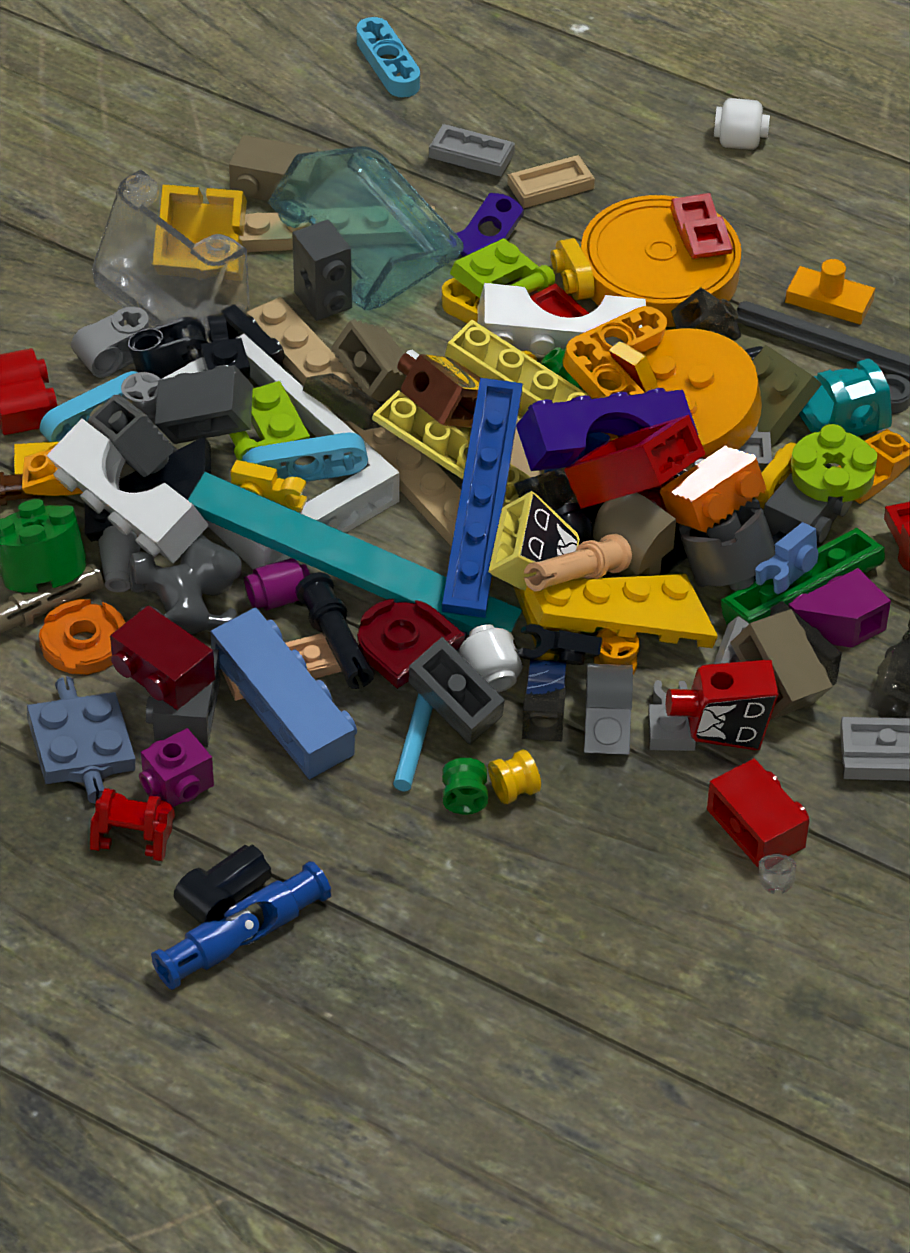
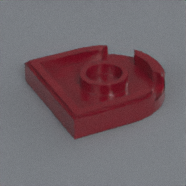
M388 599L375 604L363 614L358 628L357 642L367 663L398 689L409 682V666L441 637L457 650L465 641V634L427 603L415 600V604L407 602L394 603V599Z

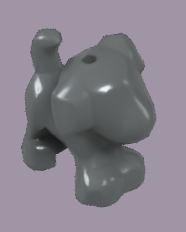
M200 534L180 556V565L162 568L155 564L153 555L149 553L138 552L131 554L128 569L132 592H152L158 594L166 611L163 616L189 634L194 635L205 630L211 631L238 617L236 610L231 607L220 616L209 614L202 600V594L218 596L229 591L234 579H237L241 574V559L237 553L214 544Z

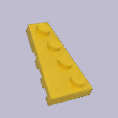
M686 574L573 579L547 587L541 591L531 590L527 586L524 592V596L538 625L544 627L594 633L596 627H602L617 633V636L634 638L637 632L658 635L659 642L674 644L678 643L679 638L697 640L698 647L712 649L718 638Z

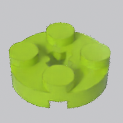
M828 424L823 426L819 432L803 437L795 445L790 465L792 480L802 493L815 500L828 502L829 496H843L842 502L853 501L862 497L871 489L878 455L861 438L847 433L839 425ZM828 463H835L840 465L841 468L836 466L827 468L825 466Z

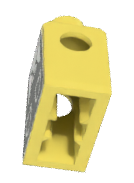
M531 491L502 507L489 573L525 591L527 584L524 578L536 575V572L524 573L526 566L532 562H540L574 552L579 545L578 533L537 494Z

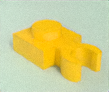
M241 460L235 461L230 471L232 484L296 512H302L307 501V496L301 495L306 486L304 479L299 477L281 479L278 478L277 469Z

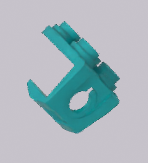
M868 358L858 361L857 368H854V370H827L814 376L822 385L799 413L812 433L819 432L823 426L828 424L839 425L847 433L857 437L891 427L890 388L881 369L874 361Z

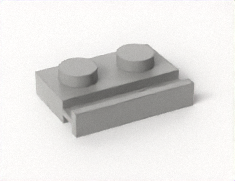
M841 717L840 738L844 767L843 779L910 781V718Z

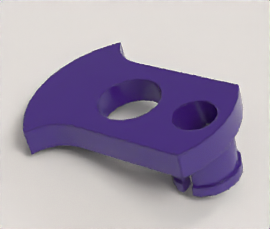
M489 193L468 226L460 232L451 233L455 248L465 257L503 238L507 240L523 217L524 209L516 200L507 195ZM487 221H492L493 225L501 230L494 236H485L480 233L479 227Z

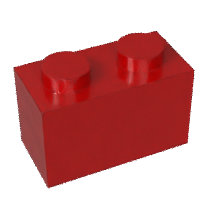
M755 758L710 781L707 811L760 871L806 848L810 823L807 811L802 804L797 801L794 802L781 788L778 778L772 772L766 771Z

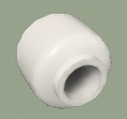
M728 98L723 103V107L717 106L714 137H719L721 145L725 148L754 150L759 145L760 137L768 138L770 115L762 114V104L757 100Z
M490 624L472 629L469 632V637L462 643L459 649V654L498 693L511 688L516 683V678L520 675L523 668L521 657L517 655L518 649L512 633L503 628H494Z

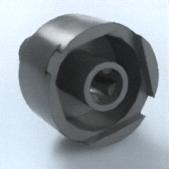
M754 497L752 502L747 501L745 506L741 505L739 511L734 510L732 515L727 514L726 520L721 519L719 524L714 523L713 528L708 527L706 533L679 524L681 541L695 582L701 587L729 585L732 590H742L750 587L755 582L756 567L775 555V544L765 513L760 507L759 501Z

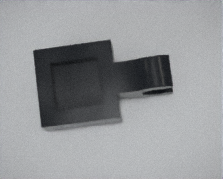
M224 313L207 315L210 328L208 331L210 343L201 344V357L205 371L212 370L220 365H235L249 379L250 366L242 338L229 339Z
M537 624L521 627V633L531 634L536 639V647L533 650L529 648L518 650L517 655L523 659L531 660L545 653L557 654L558 661H564L566 664L584 665L585 660L600 655L601 637L563 630L551 631Z

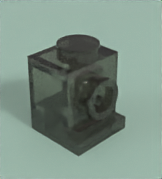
M558 468L514 483L519 498L533 491L554 511L567 504L578 502L575 493L570 487L568 477L564 471L565 468Z
M895 647L878 666L876 673L878 676L868 705L878 710L879 718H910V654Z

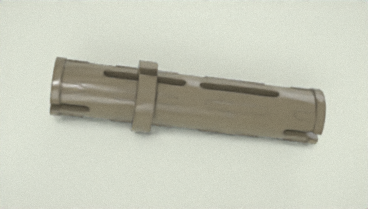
M93 563L88 564L85 571L79 577L65 585L52 588L50 582L38 588V592L11 595L7 603L0 605V634L17 626L26 628L33 624L35 618L52 611L59 605L79 599L93 591L103 589L104 582L100 571ZM69 587H72L71 589H69V590H67V591H64V592H62V593H60V594H58V595H56V596H53V597L47 599L48 597H50V596H52V595H54V594H56V593H58V592H61V591H63V590H65V589H67V588H69Z

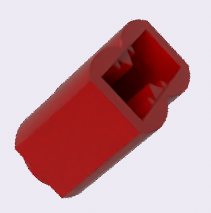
M33 348L0 354V428L3 436L39 429L45 414L58 406L53 387H45V383H49L45 360H37Z

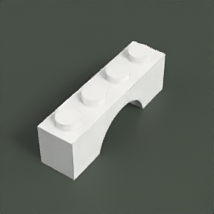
M484 283L478 304V324L520 351H530L538 355H545L556 347L566 348L569 340L638 307L646 306V299L605 295L599 307L593 312L581 317L566 318L550 314L540 308L531 299L525 287ZM617 337L605 338L606 342L612 346L619 341L623 342Z
M81 419L46 455L57 468L53 474L54 477L71 492L76 487L83 492L80 497L97 513H100L103 509L110 513L107 517L108 520L124 535L127 536L131 531L138 535L135 541L147 553L153 555L154 558L160 553L170 562L174 563L209 526L194 505L166 483L139 493L119 490V477L126 460L106 436L84 419Z

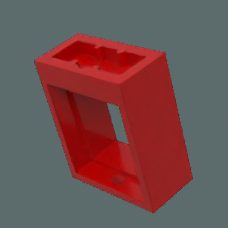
M685 415L611 438L565 468L564 471L582 509L660 486L706 453L690 416Z

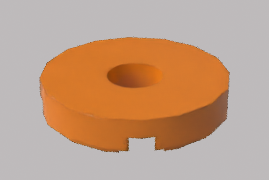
M78 599L63 603L47 614L44 619V625L40 629L39 642L43 656L54 668L69 674L89 675L104 671L113 665L111 661L110 635L125 624L124 618L112 605L102 602V606L91 604L90 599ZM81 632H89L94 635L86 640L73 638L74 635Z

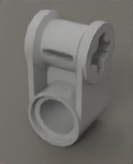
M135 306L122 308L116 313L78 330L71 341V348L94 376L98 378L108 377L117 370L133 363L128 348V340L136 332L148 328V314L142 308Z

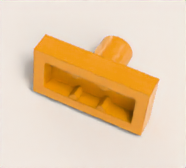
M828 259L822 263L821 272L799 266L786 291L785 303L861 325L874 300L875 288L845 279V264L838 259Z

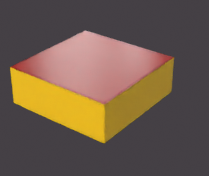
M620 341L609 349L613 359L644 392L658 387L657 380L645 355Z

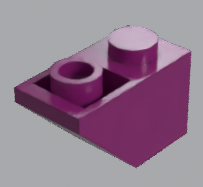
M857 568L843 576L834 577L826 585L808 594L799 595L789 603L788 610L792 609L799 624L804 628L808 641L852 648L886 630L891 600Z

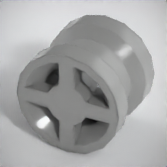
M147 372L129 375L121 385L122 397L145 413L154 424L158 380L161 379Z

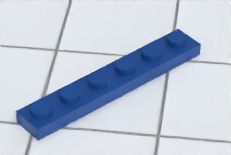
M480 378L442 601V612L486 618L492 581L489 567L502 507H504L523 383Z

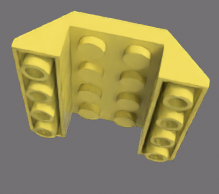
M474 320L467 323L447 343L445 357L453 359L480 378L523 383L518 420L524 416L528 407L537 401L550 399L553 403L570 401L579 396H589L586 392ZM399 390L373 414V421L463 479L472 428L440 424ZM510 464L504 506L531 491L541 497L554 482L544 479V470H541L543 475L541 479H533Z

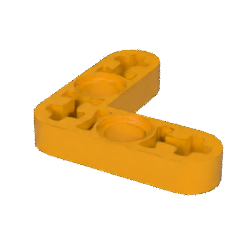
M642 306L569 340L563 356V366L592 399L605 398L617 392H627L628 395L644 394L645 392L610 355L609 349L613 346L608 344L605 338L617 337L628 346L643 353L661 343L667 326V318L660 310L650 306ZM603 379L611 380L619 388L607 390L601 387L598 381Z

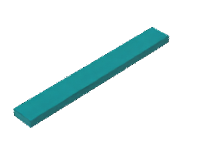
M204 472L188 499L204 520L387 600L394 599V603L407 602L415 604V600L427 603L460 631L466 632L467 635H469L472 629L485 624L493 625L494 628H503L512 633L519 621L521 609L491 596L488 599L486 618L442 612V601L447 577L207 472Z

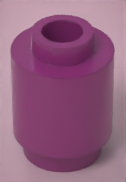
M289 558L253 569V574L244 577L246 594L252 608H264V610L268 611L298 602L295 590L298 583L310 575L307 566L304 563L299 565L296 559Z

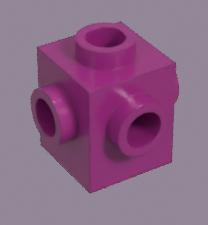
M188 728L165 740L156 741L149 748L141 751L142 772L139 773V779L148 796L161 797V800L175 807L182 802L193 800L200 793L214 786L212 756Z

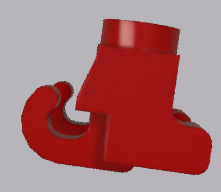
M105 788L101 797L95 802V814L91 819L90 850L100 851L101 848L110 850L112 839L103 837V834H108L112 826L144 831V840L154 841L153 845H146L145 856L153 857V860L163 861L167 840L172 832V822L175 817L174 808L158 796L150 795L146 803L128 800L124 795L116 793L115 789Z

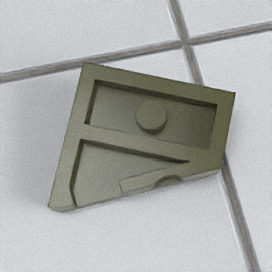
M765 345L753 359L762 399L761 416L757 428L758 432H770L771 447H773L822 384L813 375Z

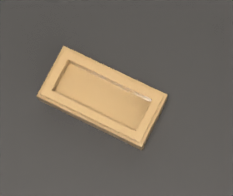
M579 155L508 174V186L523 209L592 190L595 185V178Z

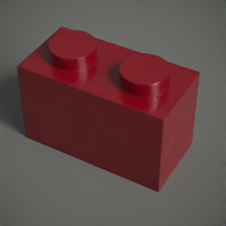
M149 605L110 635L111 661L117 672L123 677H131L145 687L154 699L158 701L163 700L177 711L215 680L213 650Z

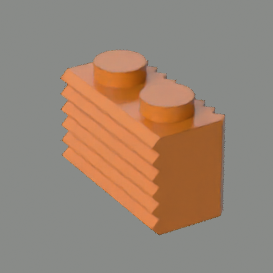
M724 446L662 487L660 493L667 513L676 518V523L706 533L708 527L713 528L714 523L719 524L721 519L726 520L727 514L732 515L734 510L739 511L740 506H745L747 501L752 502L753 497L758 498L760 492L765 493L766 485L757 458L753 454L749 455L748 452H739L737 449L733 450L732 447Z

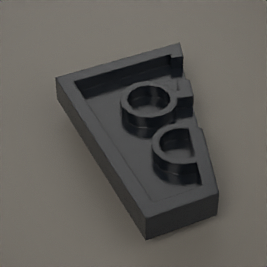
M204 436L174 451L169 456L167 464L158 472L150 473L148 476L143 477L137 471H134L119 479V490L139 493L166 483L188 500L204 472L211 474V444ZM85 502V535L91 542L98 541L103 536V531L113 526L107 518L110 513L105 509L97 513Z

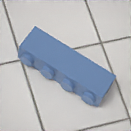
M255 607L211 630V649H219L220 668L238 686L241 695L309 780L354 755L355 735L357 734L354 720L347 711H340L332 702L331 694L324 682L321 680L315 681L307 671L302 655L296 649L292 651L283 641L280 629L273 620H266Z

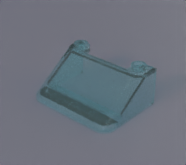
M359 146L297 154L268 200L271 207L278 213L280 220L293 228H297L301 223L305 222L313 225L327 219L330 220L351 247V269L360 278L352 287V300L364 310L382 307L458 258L464 249L461 239L381 153L370 147Z

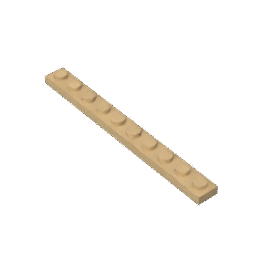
M282 297L247 311V316H252L259 327L270 338H275L279 341L285 353L283 364L305 388L399 471V490L452 547L461 489L434 460L372 420L373 414L382 406L380 402L366 398V394L362 393V389L358 388L357 383H354V378H350L351 373H347V368L343 367V363L339 362L335 354L331 352Z

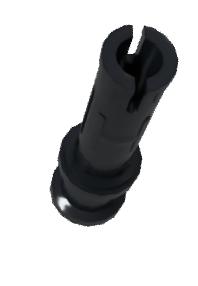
M322 572L312 573L298 583L295 590L299 602L307 606L309 610L308 619L311 626L323 633L346 678L348 687L359 689V684L355 678L356 675H358L362 686L365 687L374 679V672L369 667L346 622L347 608L342 600L336 598L333 592L334 583L331 577Z

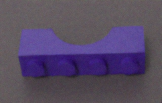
M655 388L644 394L628 395L627 392H617L605 398L595 399L585 395L573 398L570 401L553 403L550 399L540 400L531 404L527 412L516 424L530 471L570 466L586 447V437L591 433L604 432L621 436L685 415L690 416L697 432L684 391H666L664 388Z

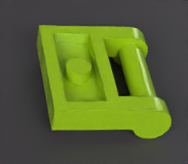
M504 238L454 261L449 273L478 298L481 297L484 283L505 285L521 277V280L511 284V286L525 287L528 294L535 290L541 291L555 284V274L549 266L536 265L520 252L517 246Z
M281 381L253 388L251 423L261 441L256 442L250 439L246 431L229 434L235 445L234 454L237 460L241 461L243 456L255 447L310 438Z

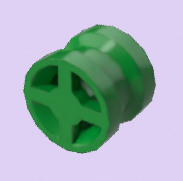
M457 758L445 764L442 769V782L445 785L443 789V805L445 808L460 815H469L484 809L488 804V790L485 787L487 783V768L484 763L473 758Z

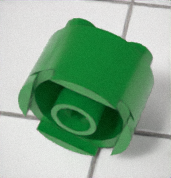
M33 499L21 503L18 506L19 512L0 519V575L5 587L9 590L23 593L38 592L37 584L51 581L52 588H56L73 581L85 571L86 554L73 506H44L43 500Z

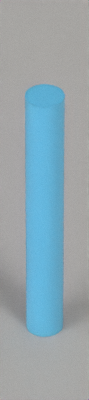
M419 693L393 782L394 787L400 791L411 789L433 709Z

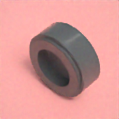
M884 375L890 388L892 414L905 411L910 406V382L899 375Z

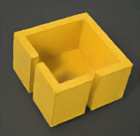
M163 184L155 265L160 273L240 279L243 248L240 236H244L247 204L243 191L207 188L206 197L210 204H204L203 195L199 187Z

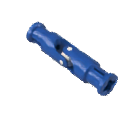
M309 861L302 866V871L284 882L277 880L229 908L224 914L226 918L220 921L204 922L187 932L183 941L165 951L158 949L151 953L152 963L158 976L169 989L174 990L181 985V979L200 968L208 970L228 958L239 946L249 945L299 916V910L314 901L329 899L331 897V886L328 879L314 862ZM254 903L261 907L264 916V922L260 928L257 917L245 909Z

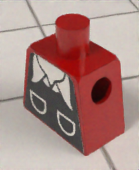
M772 660L700 666L697 668L691 690H667L665 703L667 716L688 717L691 738L696 742L760 750L778 697Z

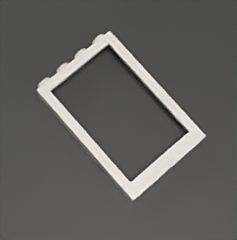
M245 334L237 337L242 338L250 366V377L260 386L281 381L304 426L316 437L348 432L355 433ZM202 357L162 379L175 377L180 373L205 371ZM364 441L368 455V463L364 469L306 502L302 512L299 513L347 533L399 502V471ZM205 520L209 525L208 527L252 569L291 558Z

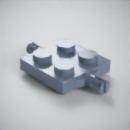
M66 676L65 685L64 678L61 677L55 682L60 700L27 705V720L45 784L64 781L83 782L88 795V801L95 803L96 795L99 799L104 790L102 779L116 773L135 771L136 758L116 692L78 697L73 678Z

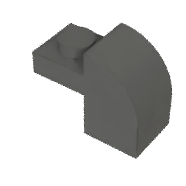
M587 663L584 753L630 755L633 665Z

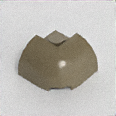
M636 492L603 503L595 518L592 540L599 542L604 536L616 533L628 541L632 551V559L627 569L617 573L620 577L660 575L662 557L674 549L676 518L645 496ZM607 571V573L605 574V576H606L607 578H610V577L613 576L615 573H611V572H608V571Z

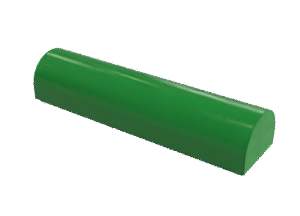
M855 528L817 548L818 559L815 566L789 585L786 591L780 594L775 593L773 579H768L762 585L756 584L755 581L750 587L738 590L721 599L724 620L728 625L739 616L750 624L787 611L789 603L801 594H808L826 585L836 576H843L857 568L865 574L882 565L885 560V547L860 529Z

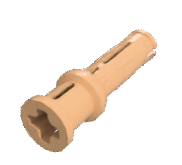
M616 533L604 536L599 542L595 540L585 541L578 545L574 552L528 564L524 573L536 572V575L525 577L524 580L531 590L541 591L547 587L580 577L599 579L607 571L619 573L627 569L631 563V547L623 536Z

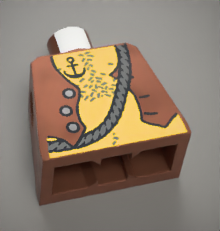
M414 350L405 352L397 366L398 370L407 376L401 386L402 393L440 424L472 428L480 377L451 358L426 354L419 355Z

